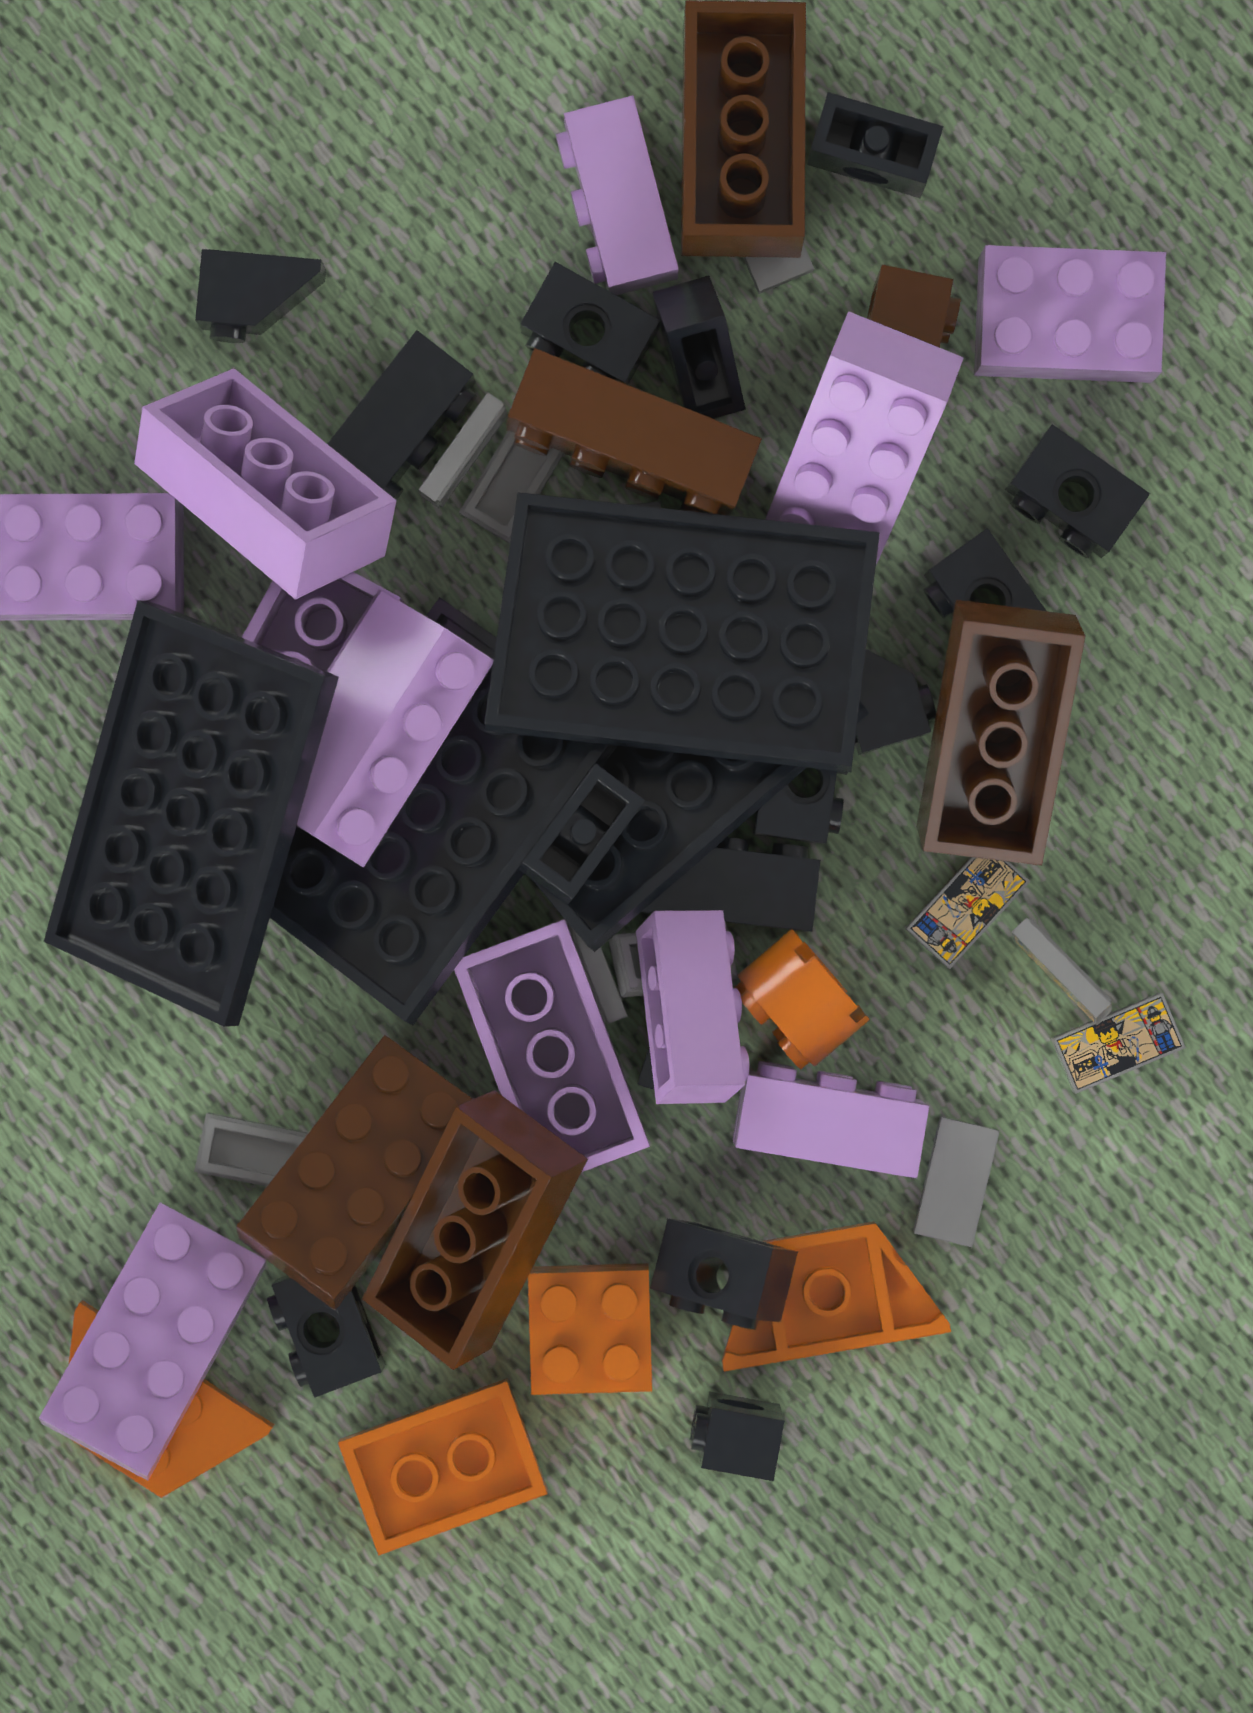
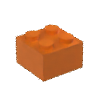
M649 1264L533 1266L528 1276L531 1395L652 1392Z

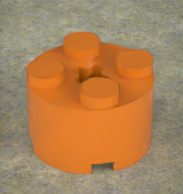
M792 928L737 974L741 982L734 988H737L740 992L743 1005L761 1025L769 1018L773 1020L778 1026L772 1031L778 1040L777 1043L800 1070L809 1062L813 1066L818 1065L870 1020L862 1008L856 1005L846 994L847 990L805 941L802 942Z

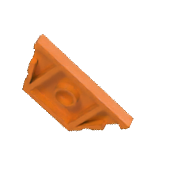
M875 1221L764 1240L763 1242L798 1251L781 1322L758 1320L756 1330L732 1325L723 1354L722 1364L725 1372L950 1333L951 1328L950 1323Z
M83 1300L78 1304L74 1312L69 1363L99 1311ZM204 1379L148 1481L82 1445L80 1446L162 1498L264 1438L275 1424Z

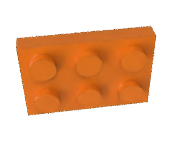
M508 1378L349 1435L338 1441L378 1556L548 1494V1488Z

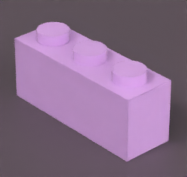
M634 96L564 113L566 131L556 134V139L564 169L575 167L581 189L571 191L579 227L590 224L596 246L585 250L593 282L597 284L605 281L607 291L614 295H619L677 280L679 269Z
M723 910L654 911L636 930L656 1104L725 1103L745 1086V1081L749 1074L748 1052L744 1046H740L738 1023L742 1013V1000L738 989L733 988L730 968L735 952L733 936L730 931L725 929Z

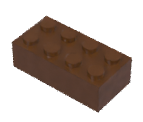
M685 0L683 22L681 256L801 257L805 238L806 2Z
M536 348L533 350L507 416L506 431L515 433V440L513 442L515 445L542 456H547L550 448L559 450L571 456L569 466L585 474L603 478L606 470L627 478L625 488L638 495L658 500L660 494L664 493L683 501L680 510L728 516L736 507L762 440L760 437Z
M956 600L916 825L923 851L1042 866L1086 637L1076 615Z
M384 1035L238 1223L236 1228L239 1240L336 1311L394 1234L455 1108L473 1099Z
M495 1090L457 1106L362 1300L452 1370L489 1351L588 1159Z

